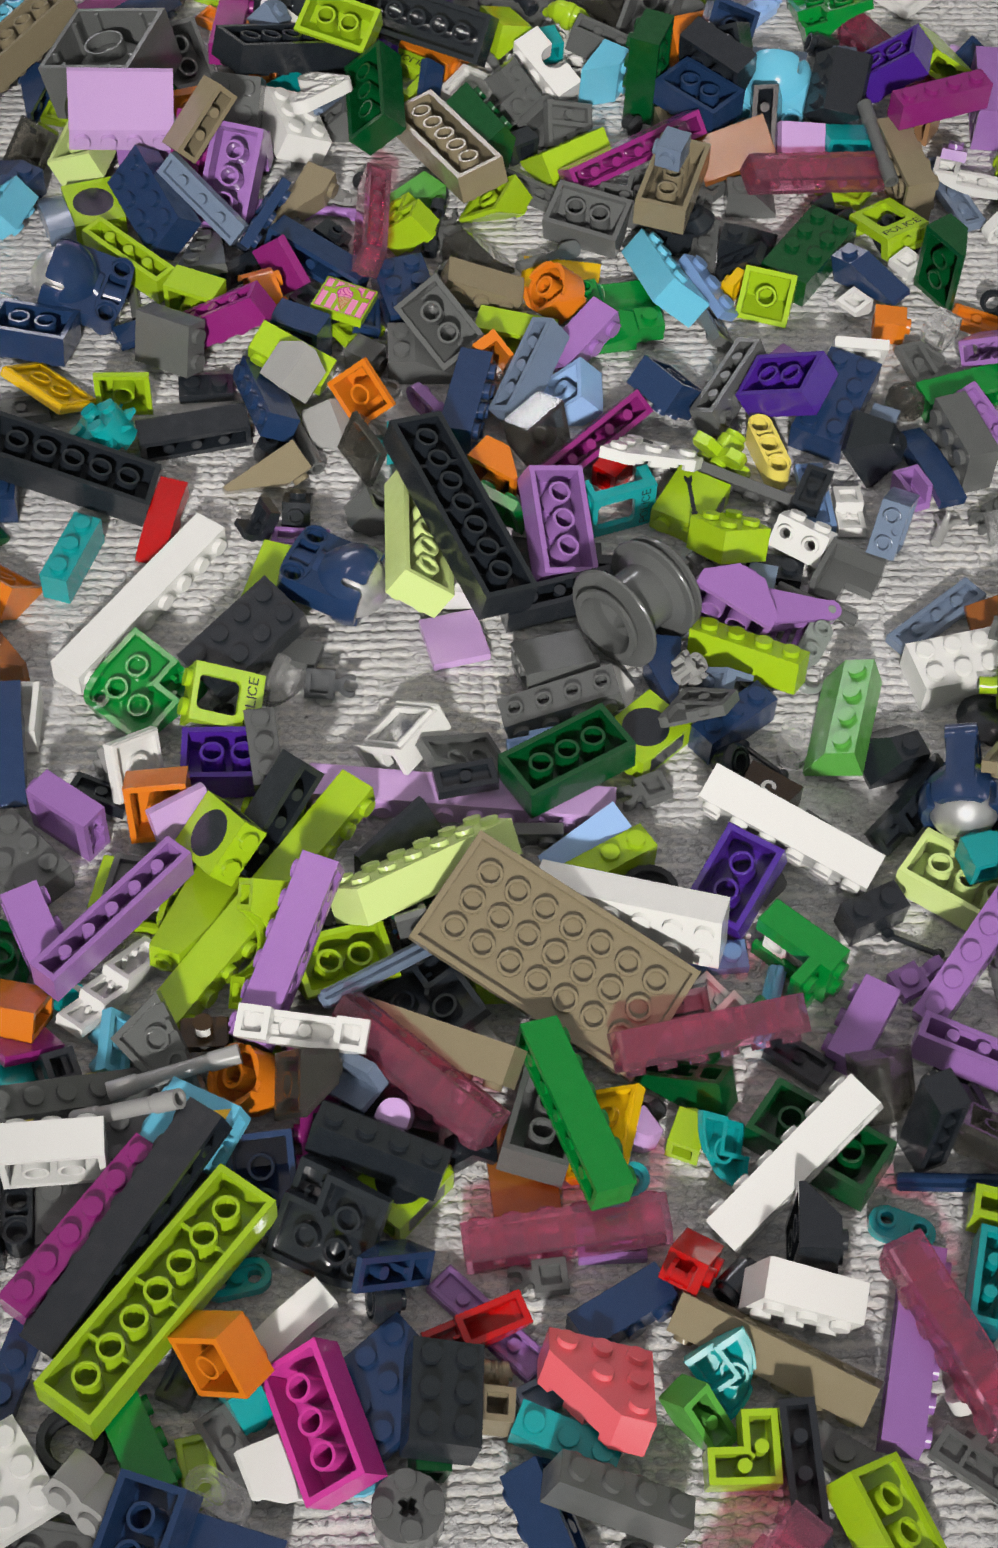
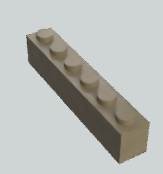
M360 993L337 1004L332 1014V1017L339 1015L371 1020L367 1044L369 1047L385 1052L387 1046L395 1048V1056L414 1062L415 1056L425 1059L423 1066L440 1072L443 1071L444 1066L454 1069L452 1076L472 1082L473 1076L484 1079L483 1087L498 1092L502 1091L503 1086L515 1090L528 1052L516 1046Z
M683 1291L666 1331L674 1334L673 1339L686 1346H692L693 1344L701 1346L711 1339L743 1325L755 1350L757 1369L753 1370V1379L759 1376L771 1382L770 1387L784 1395H789L791 1392L799 1397L815 1396L816 1411L825 1409L835 1414L836 1420L851 1428H855L856 1425L861 1428L864 1427L884 1381L760 1320L753 1319L750 1315L701 1291L696 1297Z

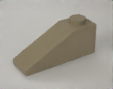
M308 161L290 189V196L278 208L277 215L272 224L283 215L291 219L299 217L302 222L325 208L330 199L335 198L339 189L336 172Z
M292 439L223 486L222 491L227 495L287 487L292 483L298 486L310 477L307 473L312 467Z

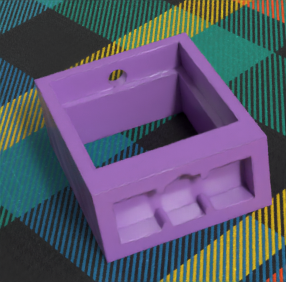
M48 769L29 783L26 794L33 825L91 862L110 842L104 806Z

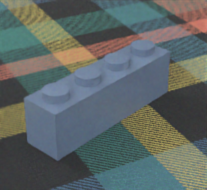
M532 317L488 408L506 427L527 428L570 338L553 318Z

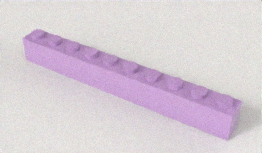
M310 763L309 765L325 775L307 802L306 810L310 809L341 770L344 769L373 787L376 804L370 814L371 816L379 818L396 817L413 800L420 796L440 823H463L462 820L471 815L480 814L481 818L497 814L498 818H512L513 823H563L564 833H570L612 801L616 804L617 787L595 786L531 819L500 779L499 789L438 800L432 772L412 771L409 775H404L402 770Z

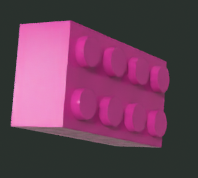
M313 1337L271 1363L275 1371L262 1383L306 1508L331 1510L388 1476L337 1341Z

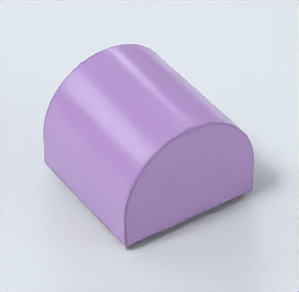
M393 1097L385 1099L380 1103L374 1117L399 1129L408 1130L411 1129L415 1114L412 1105L407 1100Z
M645 1105L641 1107L632 1151L637 1153H646L655 1149L663 1133V1128Z

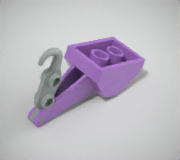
M741 563L704 568L695 578L702 598L700 617H712L721 623L739 626L757 635L806 628L797 646L810 652L807 670L821 659L833 635L830 624L834 623L842 613L841 606L834 600L820 599L768 588L764 577ZM804 683L799 690L806 694H816L821 691L823 683H819L815 687Z

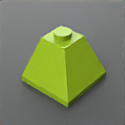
M514 174L507 177V183L478 196L473 201H469L458 220L461 223L506 220L512 217L518 218L526 213L528 210L527 206L533 197L517 175Z
M149 372L93 373L97 404L111 398L118 406L123 404L122 410L134 407L136 409L134 415H153Z

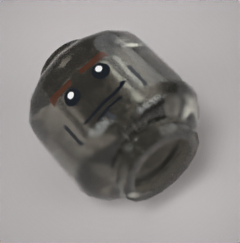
M903 381L893 384L888 389L885 404L888 407L900 410L899 421L912 422L923 414L925 396L913 383Z

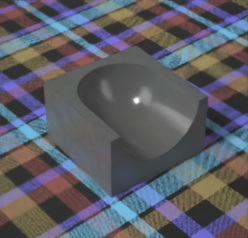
M87 8L75 10L39 65L38 70L57 117L67 119L66 67L173 68L174 75L183 58L165 8Z

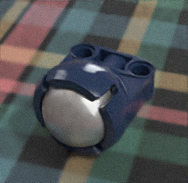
M60 238L55 247L43 251L34 261L31 269V282L34 291L38 295L37 303L80 310L81 325L93 329L100 335H108L112 332V327L116 326L121 316L131 286L134 266L127 258H116L82 245L72 239ZM100 316H105L109 320H104L100 318Z
M310 525L300 533L286 554L279 570L276 587L291 601H296L325 613L334 622L344 626H357L363 617L376 612L387 598L388 594L385 593V555L373 546L350 542L329 533L322 526Z
M977 722L945 724L946 761L942 767L924 782L918 800L919 818L925 829L930 827L935 831L938 830L939 833L954 841H959L960 837L970 832L980 833L988 830H998V778L992 777L991 773L981 772L983 757Z

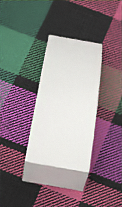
M314 1277L279 1306L254 1331L260 1344L267 1351L270 1363L275 1362L310 1340V1335L338 1314V1302L321 1282Z

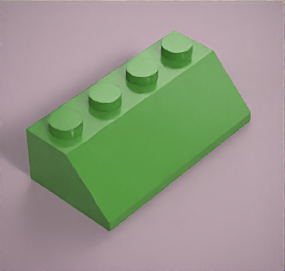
M875 659L845 660L824 679L802 772L804 776H863L882 686V680Z

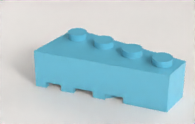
M641 228L621 252L652 302L689 328L707 309L710 303L673 259L672 253L662 245L664 241L653 231L649 234Z

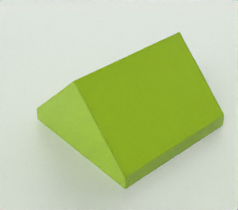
M480 6V12L499 19L490 48V53L498 60L513 48L515 40L533 29L528 22L510 7Z
M746 264L736 311L739 314L737 318L786 328L794 302L798 276Z

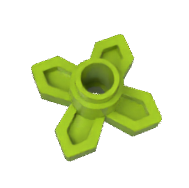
M727 428L715 440L710 435L700 430L697 431L692 439L694 446L699 449L697 456L703 457V461L750 478V469L745 466L747 458L742 453L745 448L744 443L746 439L741 433Z

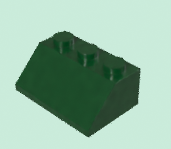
M465 82L445 103L503 156L504 165L506 168H509L516 137L510 132L513 126L503 115L500 118L497 117L500 111L491 101L488 103L484 102L487 96L478 86L473 89Z
M951 213L926 226L913 282L918 289L947 314L951 313L966 257L968 227Z

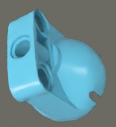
M781 49L759 50L756 52V71L745 90L742 114L733 120V124L744 121L739 120L740 118H752L754 85L779 84L782 95L781 121L804 122L805 116L803 112L812 76L809 63L806 60L799 61L798 55L790 51Z

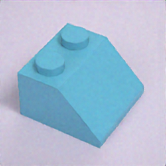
M607 39L602 41L582 67L579 103L597 105L615 102L621 93H625L622 83L627 72L624 62L629 52L628 48Z
M14 176L0 186L1 240L11 234L16 236L23 229V220H26L35 211L33 206L39 198L18 176Z

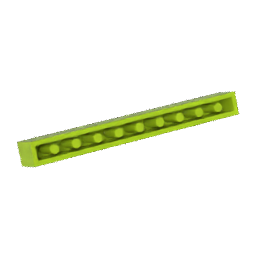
M342 769L252 878L290 882L292 863L296 858H300L302 850L334 859L337 849L344 840L348 841L355 833L357 824L362 818H367L374 810L376 802L373 787ZM238 894L157 990L161 991L178 1028L181 1019L194 1018L202 1013L205 1008H210L216 1002L218 992L226 983H230L231 975L237 974L242 963L246 959H251L256 953L257 934L252 922L244 914L237 911Z

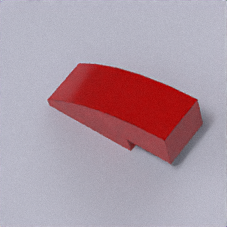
M163 476L160 477L143 525L135 557L136 561L147 564L178 533L181 526L180 518L189 499L188 482Z
M517 1289L453 1316L452 1320L421 1332L420 1336L485 1345V1349L533 1323V1319L520 1289Z

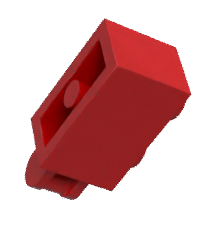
M687 1227L671 1245L658 1278L696 1297L703 1287L709 1289L714 1278L718 1277L725 1262V1259L720 1257L724 1245Z

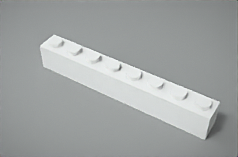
M197 512L53 658L51 666L54 680L82 696L92 674L134 627L141 632L149 630L163 611H167L172 606L173 601L182 592L184 593L189 589L191 582L199 574H203L209 564L225 551L227 546L225 527Z

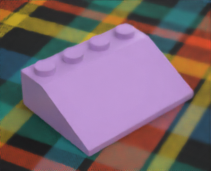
M66 67L69 150H132L135 144L153 150H171L162 141L174 123L173 68Z

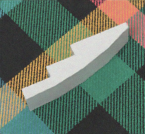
M144 935L104 963L102 974L80 988L79 998L57 1013L55 1023L81 1040L101 1023L103 1009L109 1007L118 1009L157 970L156 967L150 966L149 944L152 939Z

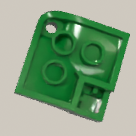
M786 0L787 8L798 26L804 43L809 33L819 32L830 36L849 19L874 9L873 0Z
M595 278L583 280L586 303L595 296L617 310L619 314L620 330L614 338H610L605 343L599 354L636 350L637 343L663 340L665 322L661 309L652 302L639 280L611 284H598Z
M134 627L92 674L84 689V701L90 710L100 718L107 720L124 735L149 726L157 727L159 733L180 716L177 714V708L180 698L184 697L185 686L182 685V676L185 668L180 664L179 660ZM201 680L199 683L197 703L208 692L206 686ZM100 696H106L104 701L97 702Z

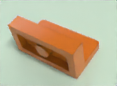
M494 328L473 343L471 349L493 352V360L502 371L508 368L514 355Z

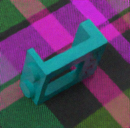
M647 464L636 467L635 481L595 492L590 481L585 480L594 538L650 523L651 508L656 503L658 484ZM633 499L630 516L598 524V513L601 507Z

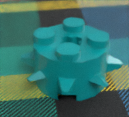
M111 398L97 405L89 403L82 409L81 419L69 433L119 450L121 447L127 450L135 440L138 432L134 427V422L131 420L136 409L132 407L122 410L123 404L118 406Z

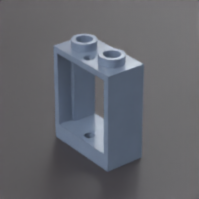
M896 487L890 489L882 500L866 553L894 561L903 548L920 495Z

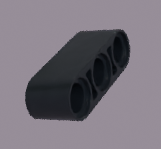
M2 1185L1 1237L6 1251L14 1258L27 1257L36 1248L34 1187L3 1189ZM16 1202H26L25 1205L20 1208H12L13 1204H15ZM18 1233L26 1234L21 1240H11Z

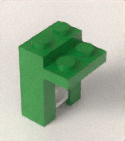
M777 898L758 918L756 930L761 932L763 937L760 940L756 938L752 942L750 952L769 966L771 964L784 966V971L787 972L786 978L790 981L782 1010L793 1017L800 1008L806 1010L814 998L822 1004L829 995L835 997L845 983L842 977L850 966L847 963L850 950Z

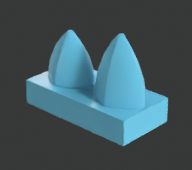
M114 1007L102 1010L101 1023L87 1037L92 1043L98 1045L97 1055L88 1066L92 1072L98 1073L130 1068V1059L110 1038L132 1016Z

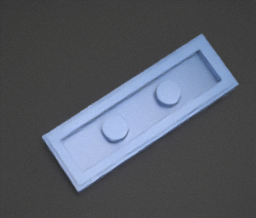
M612 801L537 857L540 862H542V859L565 863L631 828V825Z

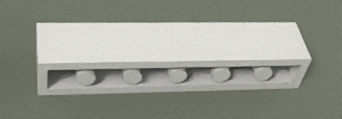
M852 1074L846 1079L843 1076L838 1078L828 1090L831 1094L822 1103L819 1100L813 1103L804 1114L807 1118L798 1127L795 1125L791 1126L781 1136L780 1140L783 1143L774 1152L771 1149L766 1151L756 1162L759 1167L750 1176L747 1174L741 1176L732 1186L734 1192L725 1201L722 1198L719 1199L708 1210L710 1216L705 1221L736 1253L740 1254L794 1199L799 1181L810 1183L884 1108L882 1103Z

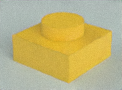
M739 267L731 275H726L721 284L724 294L728 295L733 301L740 294L745 270Z

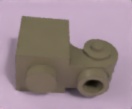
M484 1358L482 1435L507 1437L515 1422L516 1387L508 1386L509 1381L512 1382L513 1380L509 1361L502 1360L498 1362L497 1360L491 1361Z

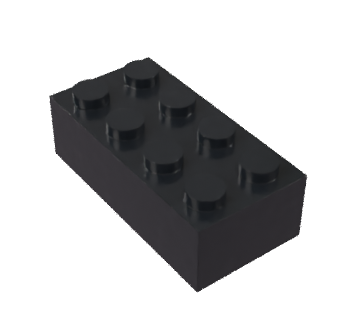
M264 575L179 652L177 657L184 668H188L196 660L259 674L307 630L309 624L306 615ZM205 675L200 677L208 693L219 704L227 703L239 692V686L235 682Z

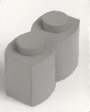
M76 1448L41 1491L53 1508L70 1515L80 1532L96 1539L117 1479L105 1473L98 1462L89 1454Z

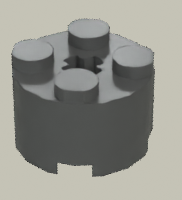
M402 1468L380 1482L372 1496L371 1523L375 1538L383 1548H433L438 1543L444 1531L445 1498L440 1486L433 1478L411 1468ZM412 1510L415 1512V1516L409 1513L407 1517L402 1516V1511Z

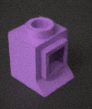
M918 464L892 472L890 489L896 487L920 495L915 512L930 508L933 484Z

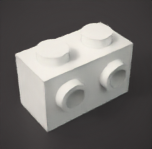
M791 509L780 513L770 535L768 545L816 569L834 537L837 538L839 534L831 531L832 527L824 522L816 521L815 523L807 519V515L800 510Z

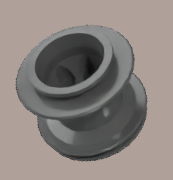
M646 536L635 537L616 547L611 560V567L615 576L596 569L586 570L576 577L572 592L579 625L589 641L604 655L631 667H642L653 660L657 648L656 633L668 636H683L698 621L702 611V598L699 586L689 567L670 547L661 541Z

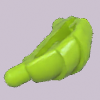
M565 0L551 2L542 11L544 17L553 19L564 30L572 29L580 13L590 17L586 10L573 2Z

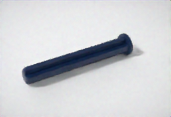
M898 1172L895 1177V1186L898 1191L973 1192L976 1183L998 1187V1174Z

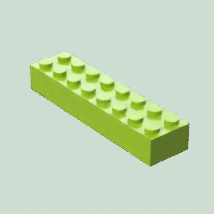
M220 1163L33 1382L38 1399L95 1441L172 1348L167 1337L194 1310H203L274 1224L278 1216L276 1200Z

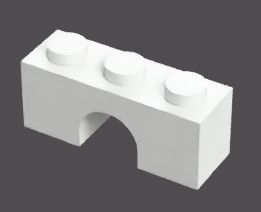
M536 26L514 41L513 58L515 57L520 65L526 69L531 81L534 84L537 83L542 89L543 96L547 93L555 97L554 100L568 101L579 94L581 79L568 63L559 68H550L543 63L545 59L551 56L552 43L540 28Z

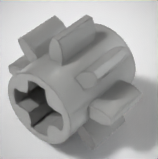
M685 649L671 661L673 665L671 674L679 685L685 686L689 683L690 687H696L702 683L703 679L708 677V674L705 672L708 668L707 661L698 652L690 654Z

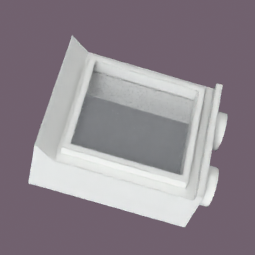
M397 700V705L371 731L361 745L352 744L365 767L374 768L379 764L381 768L389 769L394 764L391 757L393 756L403 774L409 775L423 759L415 746L420 737L445 735L451 728L450 723L445 717V711L439 704Z

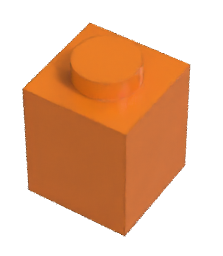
M876 304L871 324V338L890 340V344H902L904 335H909L911 329V319H907V307Z

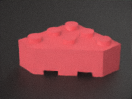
M549 1327L537 1359V1384L546 1392L553 1390L564 1400L562 1407L582 1425L588 1422L599 1432L598 1440L608 1449L644 1457L657 1425L653 1351L645 1350L638 1346L611 1342L605 1338L578 1334L568 1329L562 1330Z

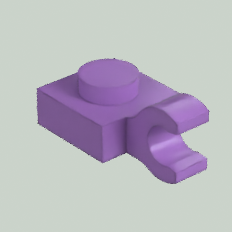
M940 955L933 956L921 967H918L913 960L888 973L886 981L888 984L902 990L899 999L904 1005L923 995L930 985V981L934 979L945 962Z

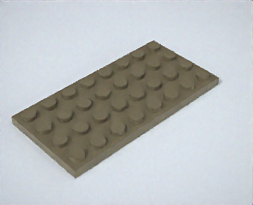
M480 830L409 935V940L532 1020L557 1015L562 1027H566L569 1031L572 1046L629 1083L633 1081L701 971L482 830Z

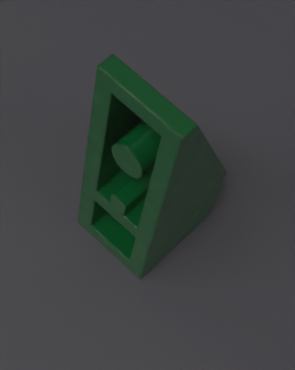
M648 1056L633 1081L685 1108H697L727 1116L738 1101L733 1066Z

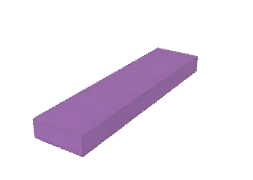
M451 1264L426 1287V1293L452 1317L490 1301ZM522 1329L487 1347L500 1361H509L512 1372L523 1383H527L537 1377V1359L542 1347Z

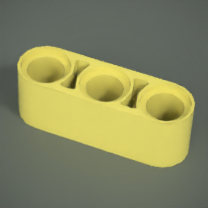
M764 414L752 415L747 424L745 444L763 483L782 490L788 484L792 465L791 459L770 417Z

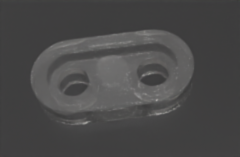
M791 716L783 722L776 752V762L785 770L796 771L805 764L812 734V725L807 719L801 716Z
M208 1464L195 1466L187 1474L185 1489L204 1497L201 1509L214 1518L240 1526L248 1521L252 1514L253 1505L249 1492L217 1468ZM207 1482L211 1484V1488L207 1492H200L198 1490L201 1483ZM236 1503L241 1506V1509L237 1513H229L227 1511L229 1505Z

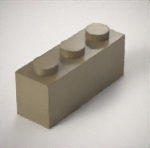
M204 75L162 142L196 164L238 97L218 82Z
M451 256L441 272V281L459 303L479 309L481 305L518 311L523 302V277Z

